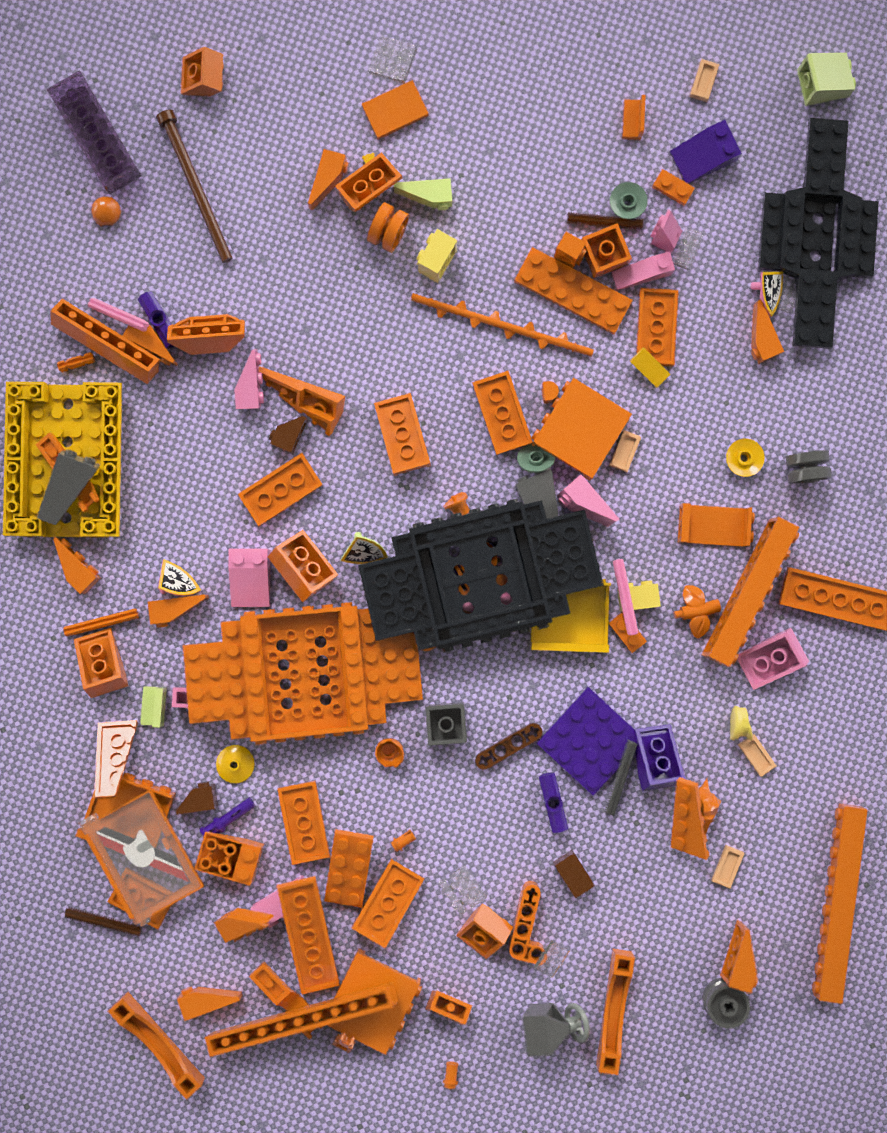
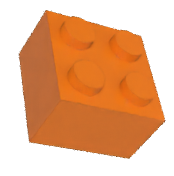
M618 223L581 238V240L586 242L584 247L587 250L585 259L593 278L627 266L632 260Z

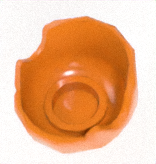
M103 196L96 199L92 204L91 215L99 226H112L120 219L121 208L115 199Z
M387 738L381 740L376 745V759L384 767L396 768L403 762L405 752L403 745L398 740Z

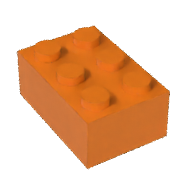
M304 530L276 546L267 556L302 602L329 585L338 576L337 572Z

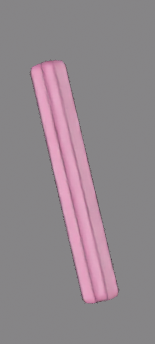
M91 298L88 303V307L143 332L149 327V323L95 298Z
M623 559L614 560L613 567L627 634L635 635L638 633L624 561Z

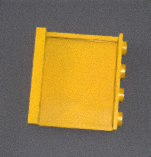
M603 579L604 586L567 594L566 597L571 614L552 618V623H548V628L538 630L537 626L532 627L530 649L609 653L608 619L609 586H611V583H606V579Z

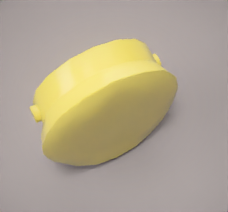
M734 706L730 715V739L734 741L741 736H745L751 741L753 734L748 720L747 709Z

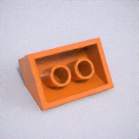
M381 152L335 187L349 209L357 212L403 177Z

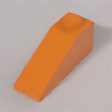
M323 149L308 200L309 209L314 210L342 180L343 174H347L349 162H347L346 155Z
M761 299L753 305L751 354L753 359L758 361V364L777 357L784 352Z
M209 595L148 601L150 625L156 624V628L168 627L169 622L176 621L209 599Z
M191 986L181 991L177 1001L184 1021L238 1002L243 994L242 991L196 987L193 989Z

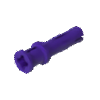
M250 797L220 818L215 817L213 822L199 828L202 836L204 837L205 831L209 832L213 828L216 829L211 831L212 833H224L227 826L256 805Z

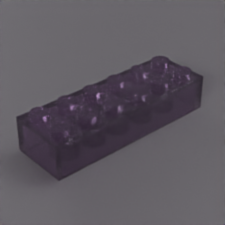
M80 70L47 89L109 195L142 176Z

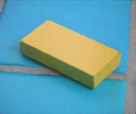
M644 347L630 360L656 388L671 375Z

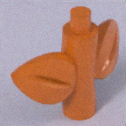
M686 585L683 589V600L686 606L680 607V610L674 611L673 614L675 619H690V630L694 637L698 639L708 632L711 624L708 616L721 612V604L718 599L705 602V596L701 589L696 586Z

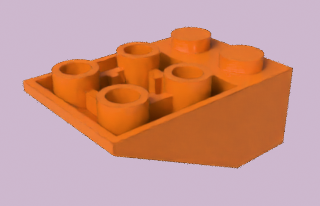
M205 831L194 870L251 886L256 875L264 844L246 838Z

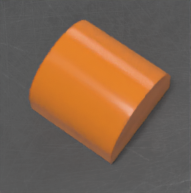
M552 381L543 382L541 385L543 403H552L559 393V388Z

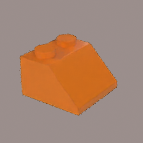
M202 47L183 56L181 94L212 96L221 92L223 87V54L207 47Z
M482 903L471 914L456 936L487 959L505 944L513 926L493 912L490 907Z

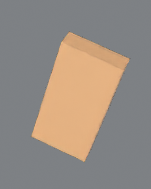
M701 59L689 97L708 102L720 64Z
M623 430L609 466L627 473L641 436Z
M753 734L751 741L746 738L738 744L760 777L776 767V764L755 734Z
M725 845L711 881L731 889L744 852Z

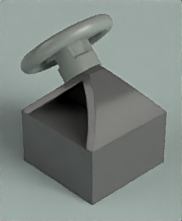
M554 1003L530 1004L522 1017L528 1057L551 1056L568 1034L578 1043H584L589 1038L590 1027L588 1018L584 1010L576 1003H570L566 1007L564 1016ZM571 1010H576V1015L570 1017ZM581 1019H582L583 1026H584V1032H583V1029H582V1027H581V1026H582V1024H581Z

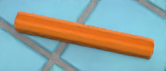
M131 609L65 626L63 631L65 636L69 637L138 619L139 613L137 609Z

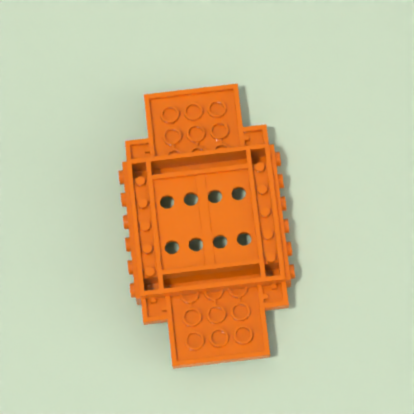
M352 602L341 603V607L333 608V604L321 605L322 609H314V606L302 607V611H295L294 608H283L281 613H275V609L263 610V614L256 615L255 611L244 612V616H240L238 621L221 622L222 642L183 645L189 724L229 720L231 739L250 737L251 742L255 741V745L267 744V740L275 739V743L286 742V738L294 737L295 741L305 740L306 736L314 735V738H324L325 734L333 733V736H344L345 732L352 731V734H363L364 730H368V725L386 723L385 704L423 700L419 652L413 641L414 632L376 641L369 610L357 609V606H352ZM319 636H323L326 639V645L322 648L315 645V639ZM279 640L287 642L288 647L285 651H279L276 648ZM321 655L326 656L328 659V663L324 667H320L317 664V658ZM282 659H286L289 662V668L284 671L278 668V662ZM321 675L329 677L328 685L322 686L319 684L318 679ZM284 678L291 681V687L287 690H283L280 687V681ZM323 694H329L331 696L330 704L323 705L320 702V697ZM284 698H290L293 701L290 709L282 707L281 702Z

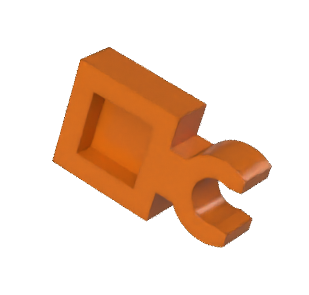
M344 1032L341 1035L337 1034L332 1045L350 1053L355 1045V1038L345 1035L346 1033Z

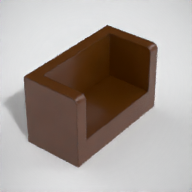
M573 850L553 862L575 899L595 886Z

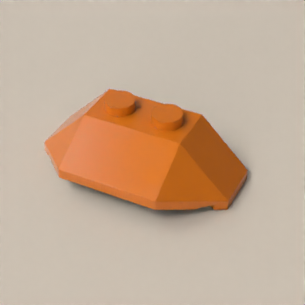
M228 314L188 317L175 325L168 326L167 342L190 355L229 352L245 337V320H239Z

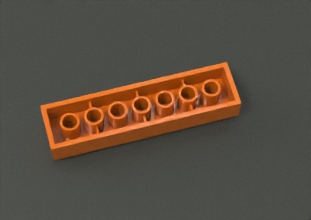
M781 517L768 520L701 654L702 656L722 666L730 667L731 664H735L739 656L737 654L739 648L743 647L747 641L746 634L748 630H751L755 625L756 620L754 618L757 612L760 613L764 607L765 602L763 600L765 596L769 595L772 591L774 578H777L781 573L782 567L780 566L783 560H786L790 555L791 550L789 548L791 544L795 543L798 539L799 526Z

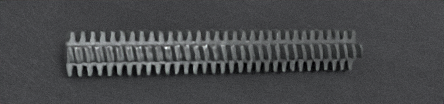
M627 740L629 742L625 744L627 745L624 748L626 751L622 753L624 758L620 760L622 761L619 764L621 767H619L620 769H618L619 771L615 775L617 780H614L615 782H613L612 786L614 789L610 791L612 796H610L611 798L608 797L610 800H607L609 802L605 806L607 809L604 812L615 816L636 751L635 749L638 745L630 740Z

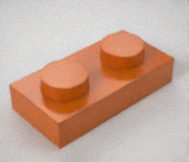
M664 169L661 170L652 188L685 206L695 187Z
M623 611L608 622L609 626L631 653L647 642L639 630L635 635L627 634Z

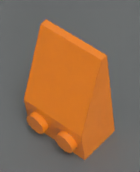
M111 628L74 639L83 690L90 698L128 687L123 662Z
M737 920L720 976L729 987L752 993V989L757 985L758 977L750 930L741 921Z

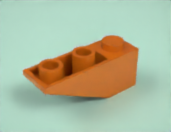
M151 325L144 332L132 326H127L122 335L123 337L152 355L160 357V362L169 367L171 364L178 365Z
M55 537L53 540L66 581L79 594H86L101 579L98 575L99 571L93 565H88L84 561L85 557L80 552H74L70 548L72 544L67 539Z
M236 908L224 914L214 924L225 943L231 940L236 942L245 935L247 937L253 934L256 929L261 931L269 925L268 921L274 916L269 913Z

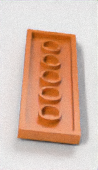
M534 247L531 248L514 280L515 283L613 335L616 333L633 301Z
M787 567L779 605L887 631V591Z
M316 876L278 884L277 891L301 994L340 986Z

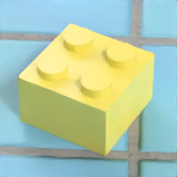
M439 229L434 234L431 233L426 241L428 244L426 249H422L416 259L418 260V272L436 283L440 281L457 252V240Z

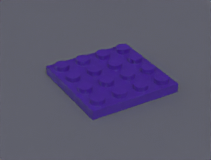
M587 686L536 743L594 796L620 767L619 764L622 762L620 760L624 758L622 753H625L623 751H626L624 748L625 746L627 747L625 744L629 742L627 740L635 742V729Z

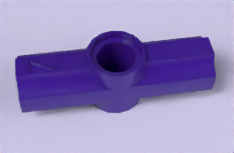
M152 291L141 294L137 300L148 316L150 323L154 326L166 348L174 347L167 342L168 326L172 325L169 317L165 314ZM163 316V321L156 324V318Z
M555 772L539 775L538 778L552 833L564 832L569 828ZM557 798V806L550 807L548 805L549 800Z

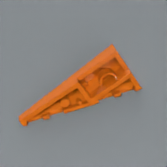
M259 366V373H262L267 387H273L278 391V396L300 414L305 413L312 419L311 423L315 426L319 425L326 431V435L330 436L333 433L344 410V395Z

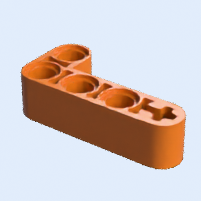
M527 881L523 884L508 947L510 955L514 959L540 964L546 958L544 947L541 943L530 940L541 892L536 882ZM531 888H534L535 892H532L530 901L528 900V891H530ZM529 906L532 908V911L529 914H524L522 909ZM524 925L527 927V930L524 933H519L517 928ZM519 944L523 948L521 951L515 952L512 950L513 946ZM535 949L541 950V954L537 957L531 955Z

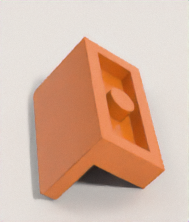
M641 95L640 100L624 99L622 139L641 140L644 133L646 95Z

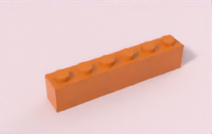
M61 299L50 311L51 325L144 383L148 384L158 373L159 358L66 300Z

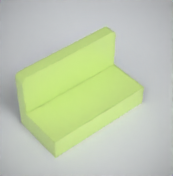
M143 687L141 725H152V727L157 728L164 726L167 688Z

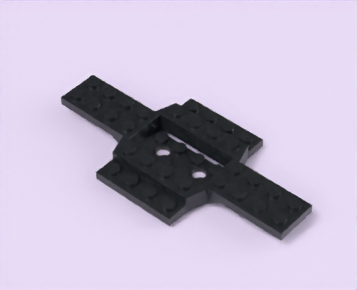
M810 118L808 120L805 175L802 188L786 191L784 194L768 192L763 194L758 269L783 272V274L795 278L796 301L792 346L833 348L837 280L850 277H874L879 201L862 200V197L844 190L849 122L847 120ZM838 204L834 271H831L835 205ZM816 213L821 214L823 222L815 223L813 215ZM812 251L820 253L818 261L811 259L810 253Z

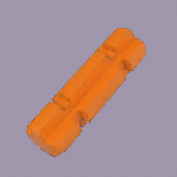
M92 352L84 354V356L79 355L69 358L67 361L57 362V367L60 372H65L68 369L72 370L85 366L86 363L88 365L95 362V357Z

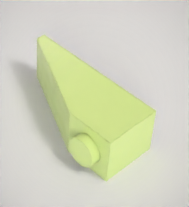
M451 178L397 182L394 184V193L431 208L447 210L449 207H452Z

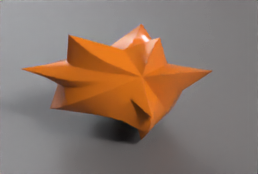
M707 778L699 788L702 805L700 810L701 816L704 818V834L707 833L710 824L714 822V817L721 803V800L710 792Z

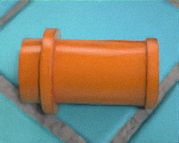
M409 829L398 838L394 837L391 844L396 852H398L399 850L403 851L402 848L417 839Z
M446 1062V1074L443 1080L445 1088L455 1089L456 1085H458L457 1062Z

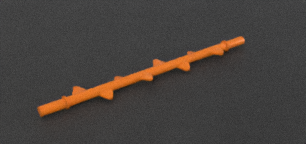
M414 293L411 296V301L427 305L429 308H436L439 318H442L447 312L469 318L472 328H475L480 323H485L504 329L507 339H510L517 333L538 340L540 349L545 348L548 344H552L591 357L594 349L578 345L576 342H569L565 332L556 338L536 332L533 322H529L525 327H520L501 321L498 311H495L489 317L469 311L463 300L456 306Z

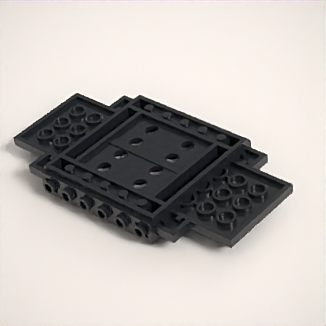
M512 499L506 501V505L499 506V503L487 506L488 509L480 511V508L469 510V514L466 515L456 513L450 515L449 519L435 518L431 520L432 523L425 525L424 522L415 523L412 525L413 528H409V533L391 537L395 551L394 557L358 565L376 641L414 632L418 651L437 646L438 650L442 649L443 653L453 651L454 646L461 645L462 648L473 646V642L478 640L482 644L492 641V637L499 636L500 639L511 636V632L515 631L523 634L530 632V628L536 626L538 630L548 628V623H552V618L571 614L566 597L567 594L604 586L585 510L547 519L542 500L523 505V501ZM492 536L498 540V545L494 548H490L486 543L487 539ZM450 547H459L460 554L457 557L450 556ZM496 555L503 559L502 565L498 567L493 566L491 563L492 557ZM456 565H462L465 568L463 575L456 576L453 569ZM500 574L507 577V583L503 586L496 583V577ZM460 584H467L469 586V592L466 595H461L458 592ZM504 593L512 596V602L508 605L503 604L500 600ZM465 603L473 604L474 611L471 614L463 612L462 607Z

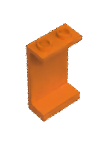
M682 503L679 505L677 542L740 547L750 546L754 538L751 524L754 523L755 514L752 512V507L730 508Z

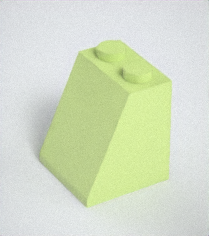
M810 53L806 55L797 69L805 106L850 97L856 88V80L852 77V63L848 59L847 53Z

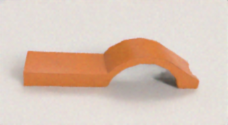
M49 432L35 444L53 469L58 454L63 450L65 451L53 433ZM91 480L78 496L77 504L83 512H86L92 503L99 501Z
M265 961L250 974V979L276 1006L279 1005L285 1010L290 1011L309 1005L300 994L290 989ZM314 1029L303 1031L302 1033L310 1040L312 1038L311 1032Z

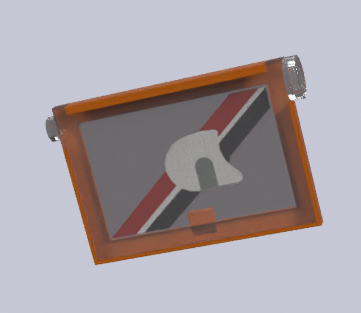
M151 789L101 817L94 813L79 822L85 834V839L126 913L135 925L138 923L141 927L151 921L150 917L205 886L197 871L194 870V865Z

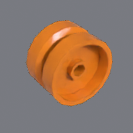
M384 202L371 223L367 241L374 245L382 242V248L393 253L405 232L409 221V214L402 210L394 214V206Z

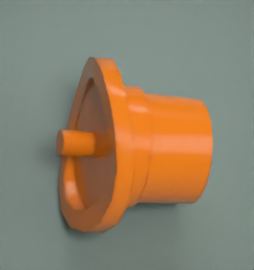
M460 492L451 496L443 506L444 509H450L453 514H468L470 510L466 503L468 495L465 492Z

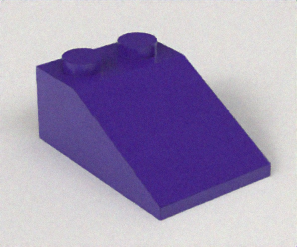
M726 120L706 128L670 150V154L683 181L688 184L736 162L742 154Z
M671 724L634 730L635 743L638 744L635 749L637 773L642 791L676 786V781L680 777L686 779Z

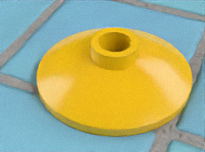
M744 438L735 441L730 445L726 453V462L729 469L734 474L742 477H749L759 472L765 460L762 447L752 439ZM742 455L746 456V462L741 461Z
M230 745L224 748L216 760L218 774L229 783H241L247 780L253 773L255 766L252 753L241 745ZM231 762H236L237 768H232Z

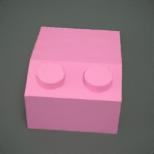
M582 475L577 477L557 495L559 498L558 502L562 507H567L572 512L585 510L588 519L606 527L619 520Z
M229 549L231 607H270V560L267 557L270 554V549Z
M792 628L786 629L739 653L737 659L753 690L801 669L809 663Z

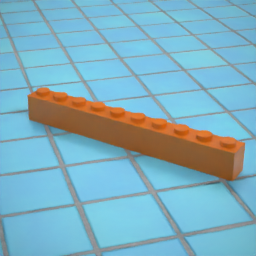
M839 803L838 808L835 810L836 827L832 831L834 843L830 848L831 866H828L827 869L829 881L828 885L825 886L826 904L822 907L824 920L820 925L821 943H818L817 946L819 958L818 962L815 963L816 981L812 984V992L819 1001L843 1004L868 809L862 806Z
M391 982L213 1031L205 1037L209 1057L388 1009L394 1007L399 1001L394 983Z

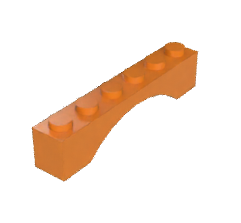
M612 949L596 1061L599 1073L619 1074L624 1011L635 961L632 951Z
M129 992L125 993L108 1010L109 1014L121 1027L134 1034L152 1051L164 1067L174 1087L187 1100L201 1087L205 1077Z

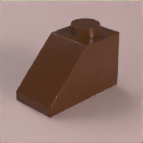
M301 416L278 425L276 430L273 429L269 436L270 444L293 455L308 419Z
M209 781L197 783L198 786L190 791L177 808L176 815L216 809L218 802L215 784H209Z

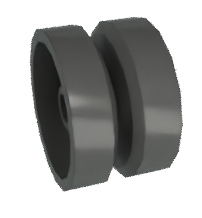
M828 450L803 452L785 457L787 467L799 468L788 473L789 484L814 483L832 478L830 467H818V465L830 461Z
M717 978L705 987L702 995L703 1006L715 1024L731 1029L742 1025L746 1021L750 1013V1001L744 991L729 987L723 978Z

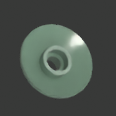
M624 182L613 189L609 202L612 211L618 217L630 220L644 213L648 198L645 190L640 185L633 182ZM629 201L631 205L627 206L624 202Z
M532 444L522 447L517 455L519 466L531 473H540L548 470L553 466L556 459L553 455L537 445L532 446Z

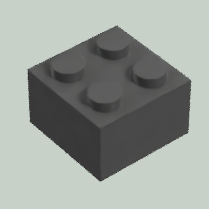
M464 702L425 705L428 746L467 743Z

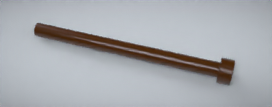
M171 109L164 110L156 116L158 124L166 130L222 263L229 262L233 257L175 125L177 122L176 115Z

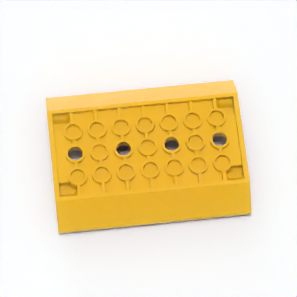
M6 382L3 536L120 537L122 383L83 382V385H49L45 382ZM68 399L73 401L71 409H65L64 403ZM49 432L55 435L65 450H72L77 453V456L82 458H93L96 460V463L100 464L99 469L91 478L99 501L92 503L88 510L83 512L77 504V497L66 512L71 515V521L66 524L62 519L56 525L37 519L53 469L35 444ZM67 437H71L73 440L70 447H65L63 443Z

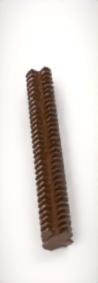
M572 212L567 214V223L572 221V224L573 222L574 224L575 222L576 224L581 222V225L582 223H586V225L587 223L588 225L593 223V226L594 224L595 226L597 224L598 226L599 224L604 226L605 224V227L606 225L608 227V225L611 226L618 223L619 228L620 226L621 228L626 226V229L627 227L628 229L630 227L634 229L635 227V230L637 227L638 230L643 228V219L640 218L639 220L638 218L628 220L617 218V216L610 217L606 215L605 217V215L598 216V214L591 215L588 213L587 215L586 213L584 215V213L577 214L574 212L573 214Z
M70 907L65 910V918H72V920H79V922H86L91 925L93 923V925L98 927L100 925V927H107V929H114V931H121V933H128L133 936L135 934L137 937L141 935L142 925L137 927L133 923L131 925L128 922L126 923V921L121 923V920L118 922L119 919L114 921V918L113 920L112 918L107 919V916L102 918L98 914L96 916L93 913L91 914V912L86 914L84 910L79 912V909L78 911L77 909L72 910Z

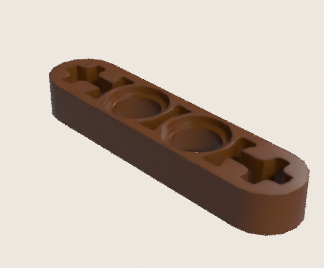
M529 723L479 752L475 757L477 767L484 770L535 742L542 736L541 726L537 723ZM530 727L538 728L537 736L529 735L528 739L530 740L526 742L521 732L525 731V734L530 732ZM514 736L522 738L520 746L512 744L511 741ZM499 745L506 748V753L503 756L495 754V748ZM492 750L496 760L493 761L490 758L487 760V765L479 764L480 756L483 755L486 758L490 755L488 751Z

